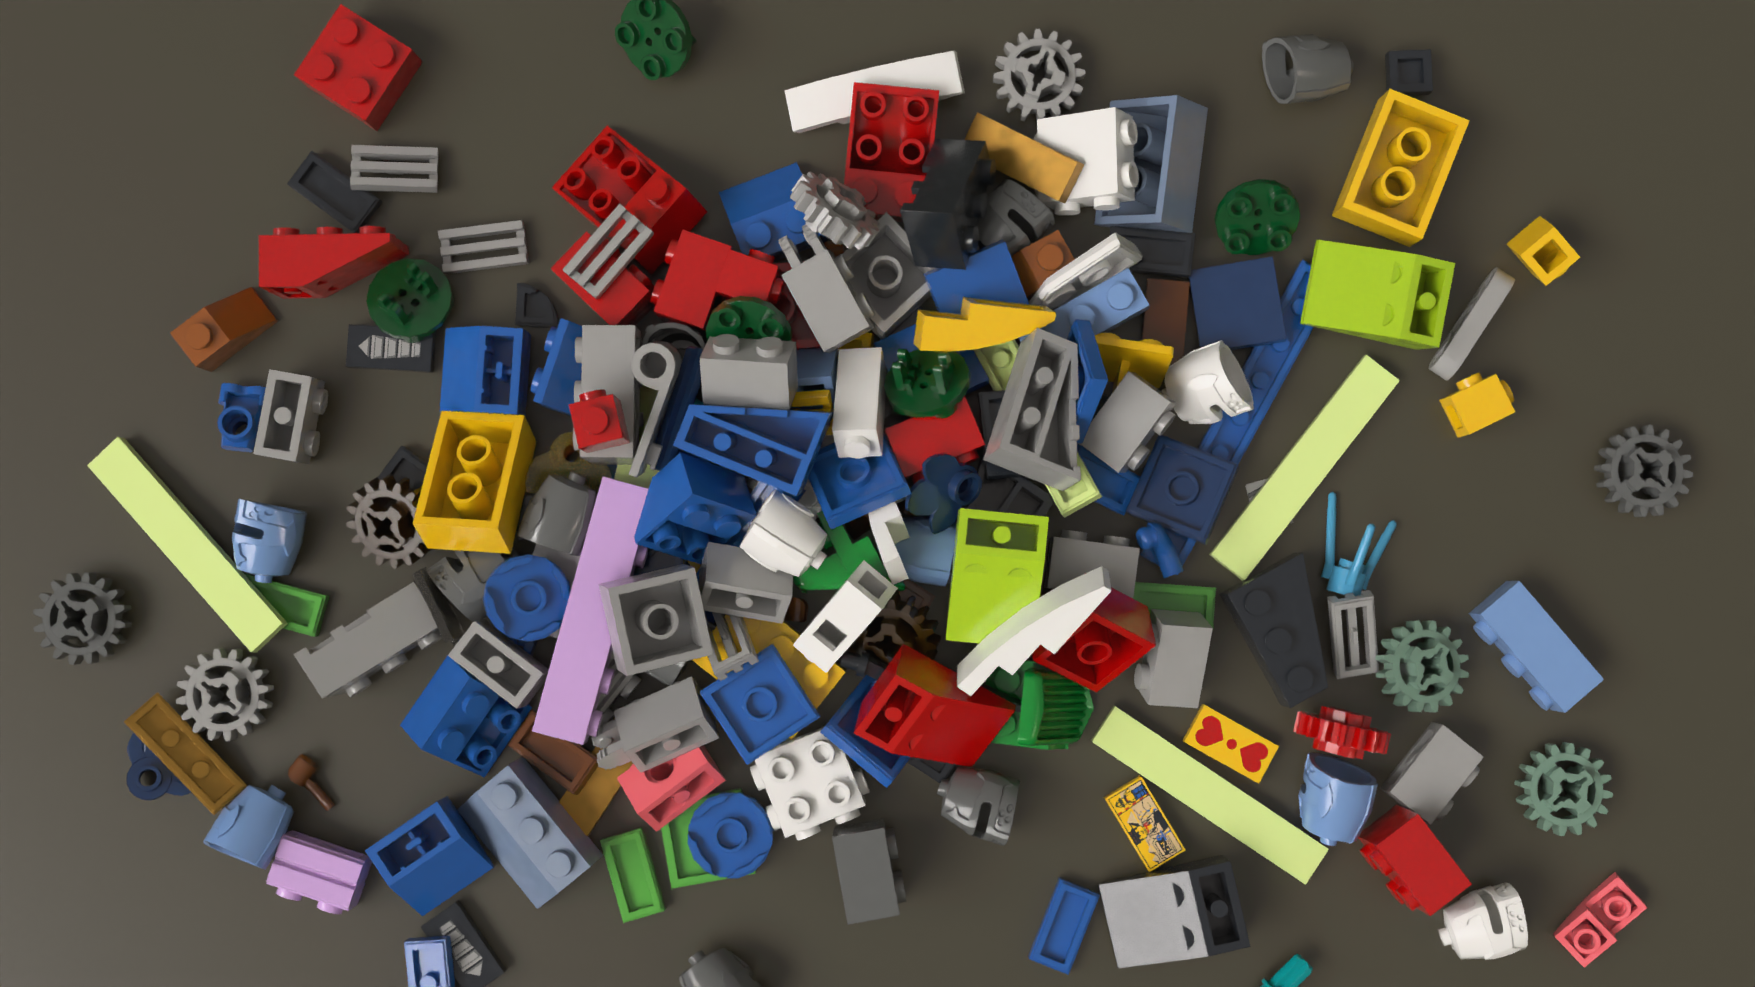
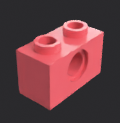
M704 745L642 773L632 764L627 771L617 777L636 813L656 832L726 781Z

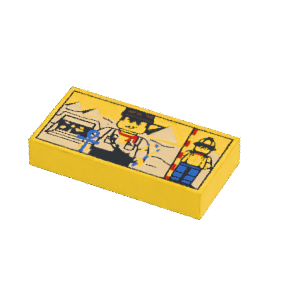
M1140 775L1104 797L1149 872L1185 851L1184 846Z

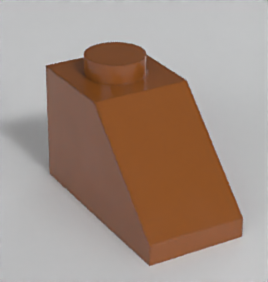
M1059 230L1054 231L1011 256L1027 299L1034 296L1048 277L1075 260Z
M249 287L203 307L170 332V334L195 367L212 372L277 323L278 319L253 287Z

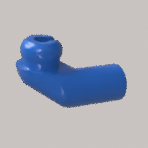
M1149 522L1147 527H1141L1137 530L1136 540L1138 545L1143 550L1153 548L1163 578L1184 571L1176 547L1160 523Z

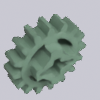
M1419 620L1406 621V628L1404 626L1393 627L1391 630L1395 639H1382L1380 642L1387 649L1386 654L1375 656V660L1384 663V669L1375 673L1376 678H1386L1388 682L1381 690L1383 694L1396 693L1393 704L1395 706L1407 705L1409 712H1422V710L1424 712H1438L1439 705L1451 706L1453 702L1449 694H1462L1464 691L1457 683L1458 679L1469 677L1468 672L1460 669V663L1469 660L1468 655L1457 653V649L1463 643L1462 640L1448 639L1451 628H1437L1436 621L1433 620L1422 621V623ZM1417 638L1425 639L1424 642H1418L1416 646L1409 645L1410 642ZM1428 686L1435 687L1430 693L1425 695L1419 694L1420 691H1426Z
M1562 742L1559 751L1556 744L1547 743L1545 744V755L1534 750L1530 752L1531 758L1534 761L1531 766L1520 764L1519 768L1526 773L1525 779L1515 780L1514 785L1524 788V794L1515 799L1517 803L1529 805V808L1523 814L1525 818L1529 820L1539 818L1537 828L1547 832L1552 827L1553 834L1565 836L1568 827L1571 833L1581 835L1582 823L1595 828L1597 822L1593 815L1596 812L1601 814L1608 813V809L1601 804L1602 798L1608 799L1613 797L1612 792L1603 789V784L1609 782L1612 778L1609 774L1598 772L1604 762L1599 758L1589 759L1590 749L1579 747L1575 751L1573 743ZM1568 760L1577 765L1575 767L1570 766L1564 771L1555 763ZM1540 779V787L1538 792V782ZM1562 781L1568 782L1564 787L1567 792L1565 797L1559 795L1563 791L1560 785ZM1563 807L1565 810L1570 811L1572 815L1556 817L1550 813L1552 811L1557 812Z

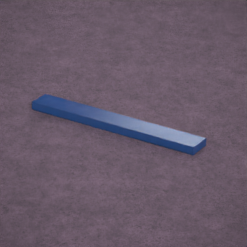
M1304 260L1299 262L1280 297L1287 338L1286 342L1253 347L1242 366L1253 396L1254 409L1233 417L1223 411L1222 420L1210 424L1197 449L1239 464L1314 328L1300 324L1311 269L1310 263ZM1165 529L1176 547L1183 566L1196 541ZM1153 548L1140 551L1139 555L1158 565Z

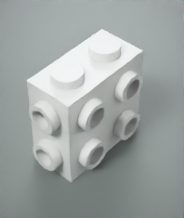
M1113 107L1037 119L1035 141L1084 164L1065 204L1035 190L1039 200L1047 207L1054 209L1056 215H1076L1080 213L1081 207L1094 206L1096 210H1115L1120 208V202L1134 201V187L1138 185L1139 173L1134 162L1133 145L1137 142L1138 132L1133 116Z
M824 727L777 745L757 758L755 765L750 766V771L758 790L766 788L772 803L765 807L774 830L781 828L785 838L795 834L797 840L805 839L821 831L819 824L834 818L837 824L850 821L861 815L859 808L866 806L863 795L870 793V789L862 769L853 771L847 754L820 733Z

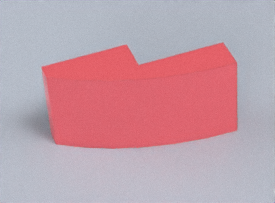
M1614 872L1570 913L1553 935L1585 968L1617 941L1616 933L1648 907L1628 884Z

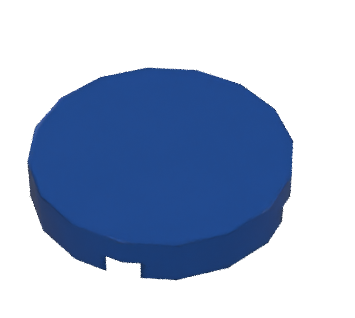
M530 554L510 557L496 566L486 581L483 594L486 615L497 630L512 639L527 642L543 639L561 627L571 589L569 580L560 567L545 557Z
M722 792L707 798L695 810L689 824L688 846L693 859L704 871L719 877L740 878L753 873L766 860L773 844V827L766 809L755 798L741 792Z

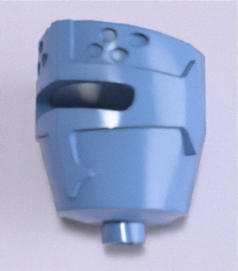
M239 498L234 518L235 526L232 532L233 556L236 568L249 574H254L255 581L261 583H272L273 576L289 575L303 543L307 513L302 510Z
M922 515L903 518L910 537L895 543L908 579L914 582L945 587L950 575L954 555L957 521L944 531L933 534L929 527L930 516Z
M1309 752L1303 773L1305 784H1301L1298 795L1302 826L1310 833L1319 836L1320 842L1325 845L1336 846L1337 841L1349 844L1357 841L1372 812L1378 786L1376 779L1369 772L1342 759Z
M248 785L228 806L223 808L205 837L204 844L226 855L266 870L276 854L281 837L287 832L294 813L292 807L282 801L286 793L273 785L270 786L268 791Z

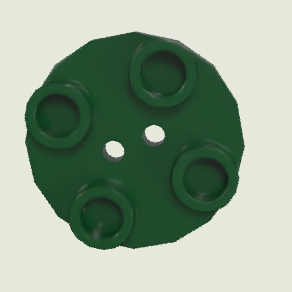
M631 0L627 3L621 15V22L615 28L617 43L624 48L631 62L649 80L671 77L685 68L691 56L692 45L697 42L691 34L689 22L681 8L672 0Z
M1256 179L1241 183L1227 192L1218 204L1214 217L1218 237L1224 243L1225 249L1231 254L1259 255L1272 251H1283L1291 244L1292 235L1295 233L1300 220L1298 200L1289 187L1276 180Z
M408 258L392 262L379 271L369 285L366 300L370 317L379 329L396 339H403L408 343L420 342L425 336H429L440 328L449 316L455 301L449 281L438 267L425 260ZM402 292H407L405 296H400ZM415 302H419L418 306H413Z
M737 296L723 301L712 311L706 326L707 341L710 336L716 337L723 334H731L744 339L776 337L782 341L793 342L792 328L785 315L772 303L757 297Z
M898 349V360L892 363V367L886 374L884 385L892 411L898 415H907L915 418L933 416L947 418L954 414L957 410V403L963 399L970 386L971 374L965 359L956 351H920L917 349L909 352L907 349Z

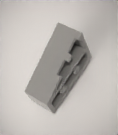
M582 325V337H576L575 360L576 363H582L581 380H576L574 384V403L580 402V394L589 391L604 389L606 390V395L614 394L621 400L630 439L628 444L586 453L578 448L573 428L574 450H580V457L594 465H632L639 446V427L644 426L643 412H640V387L643 384L637 381L631 369L632 357L642 344L641 331L636 325Z
M1036 328L1021 341L983 460L1061 491L1066 490L1081 480L1080 466H1077V440L1080 439L1079 425H1076V400L1079 398L1077 343L1040 328Z
M412 582L366 610V614L346 627L341 625L331 631V637L314 648L307 650L305 647L293 654L321 698L342 695L346 692L351 698L372 685L369 677L381 669L388 674L407 662L408 659L405 654L419 645L421 650H424L444 637L441 630L450 625V623L423 582Z

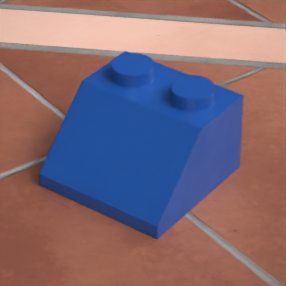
M797 162L719 192L742 254L748 255L750 249H754L775 257L774 262L786 258L778 241L786 235L794 242L798 253L812 248L803 235L802 226L806 224V221L803 219L805 213L794 208L796 202L790 199L792 188L802 176ZM818 233L823 243L827 241L826 236Z

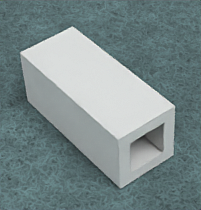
M882 347L839 349L832 426L839 458L851 457L859 459L882 456L886 405L884 385L887 374Z
M863 560L810 622L793 646L803 653L810 662L815 663L827 673L879 614L898 588Z

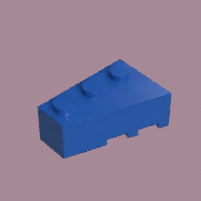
M689 404L673 446L798 496L804 491L834 412Z

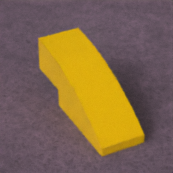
M963 297L961 314L918 310L913 344L920 351L942 352L973 350L998 345L1028 335L1036 328H1042L1054 322L1056 312L1047 306Z

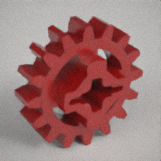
M1322 705L1319 715L1298 711L1293 730L1297 734L1314 738L1312 745L1314 749L1352 759H1363L1364 751L1387 754L1391 733L1370 727L1371 716Z

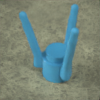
M1330 492L1327 508L1325 565L1321 577L1329 579L1327 590L1343 595L1353 593L1355 596H1359L1362 589H1367L1370 576L1390 541L1397 523L1394 520L1388 523L1366 565H1363L1376 528L1374 524H1368L1354 561L1340 558L1338 566H1335L1337 495L1334 492Z

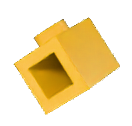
M1541 216L1537 217L1506 244L1531 274L1545 286L1563 275L1573 263L1581 258L1559 231Z
M1477 372L1456 382L1459 390L1439 400L1457 437L1470 435L1515 413L1511 404L1514 402L1513 393L1504 380H1499L1497 374L1482 378L1480 372Z

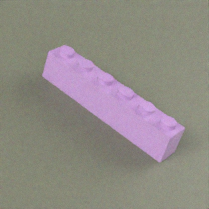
M602 477L533 725V732L581 745L588 742L589 736L596 737L598 734L603 712L596 710L601 693L609 694L615 673L614 669L608 668L613 649L598 584L631 577L634 575L636 567L643 569L649 548L637 545L634 536L648 493L647 488Z

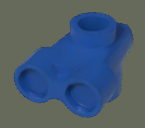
M233 383L221 384L218 403L224 406L217 422L218 429L222 434L221 448L231 451L253 452L266 387H247ZM247 425V428L242 433L236 435L238 427Z

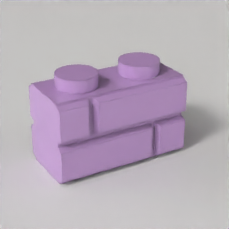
M292 830L283 834L280 839L266 884L278 887L276 894L283 898L301 901L302 896L317 900V908L322 911L342 914L343 909L349 911L357 906L372 861L368 855Z

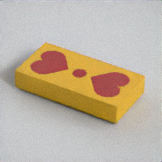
M1204 704L1201 705L1182 740L1258 784L1279 748L1278 745Z

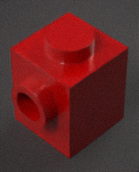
M729 249L714 291L718 295L729 299L737 296L757 297L769 303L778 304L785 281L780 278L782 271L779 266L773 264L775 257L754 249H750L748 255Z
M604 389L589 391L579 395L580 402L569 404L578 448L582 451L590 453L630 443L621 400L614 394L606 395V390Z

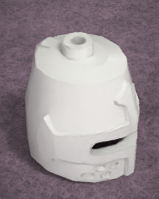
M1222 340L1191 351L1169 366L1166 372V388L1162 389V393L1177 403L1174 406L1175 412L1181 420L1188 421L1189 424H1213L1222 420L1223 411L1233 417L1254 409L1253 396L1244 372L1230 348Z
M774 490L757 512V516L749 526L740 548L755 561L775 573L777 570L799 577L810 566L818 570L827 556L821 551L825 544L827 533L812 518L814 514L791 497Z
M1505 882L1471 891L1461 897L1460 900L1443 909L1445 928L1438 929L1440 938L1444 946L1451 944L1452 949L1455 950L1461 960L1497 959L1524 950L1528 946V931L1524 908L1519 894L1510 883Z

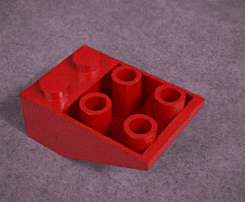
M854 82L844 185L851 189L855 188L862 194L866 202L864 207L876 214L873 219L879 220L887 212L895 221L903 222L900 212L903 203H913L917 194H912L911 187L914 181H924L927 173L922 172V165L935 139L939 90Z
M608 125L552 187L556 193L596 228H599L620 203L628 212L638 218L641 223L651 229L654 235L633 258L651 275L665 260L672 238L679 240L682 229L690 232L707 213L706 209L687 188ZM622 219L607 237L611 240L626 221ZM634 229L619 248L625 251L640 233Z
M380 226L360 227V233L343 234V229L338 227L316 228V234H300V230L296 228H274L273 235H259V287L282 299L326 298L385 268L390 263L408 256L409 247L397 239L396 235L386 233V228Z
M903 644L862 701L854 734L891 754L972 767L1015 712L1016 705L982 686L972 696L968 695L957 687L956 672Z

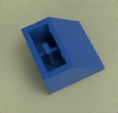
M561 318L558 328L552 326L549 330L544 346V351L549 352L544 369L538 367L534 374L531 392L535 393L534 402L547 409L571 416L569 404L574 403V384L576 380H581L582 363H576L575 339L576 337H582V326Z
M493 326L446 328L440 413L441 411L512 414L525 415L526 418L531 334L523 328Z
M680 452L652 477L635 532V543L701 564L708 542L726 543L757 516L744 475Z
M447 656L400 726L421 750L485 777L532 709V706L528 704L518 709L513 708L501 696L499 697L496 692ZM509 714L507 720H502L506 715Z
M448 796L438 800L365 850L387 885L421 916H424L495 867Z

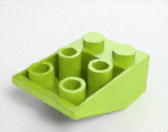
M1316 240L1300 324L1415 350L1439 348L1455 263L1413 253Z
M964 508L958 510L945 640L980 643L988 634L1020 609L1040 598L1049 517Z

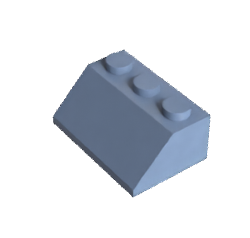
M1179 95L1110 101L1109 108L1116 107L1133 116V120L1136 123L1138 139L1136 144L1133 145L1134 162L1139 173V182L1137 187H1134V201L1120 202V208L1115 210H1096L1094 225L1108 228L1120 226L1192 233L1208 108Z
M523 756L507 765L457 809L537 909L562 891L603 856Z

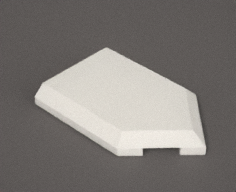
M1115 232L1048 277L1031 298L1029 304L1047 306L1050 309L1060 307L1123 270L1130 268L1142 260L1143 255L1134 243Z

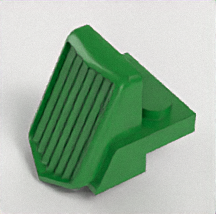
M823 511L817 513L821 521L818 525L827 533L824 547L827 550L834 546L837 553L825 558L818 570L810 566L799 577L793 575V582L799 590L807 594V590H839L863 560L891 582L868 536L852 544L843 525L831 530ZM903 581L894 584L898 591L902 592L906 588Z
M1026 660L1013 675L998 666L986 680V685L1022 701L1021 712L1015 711L991 743L1045 750L1069 749V744L1077 742L1081 738L1094 710L1090 689L1033 660Z

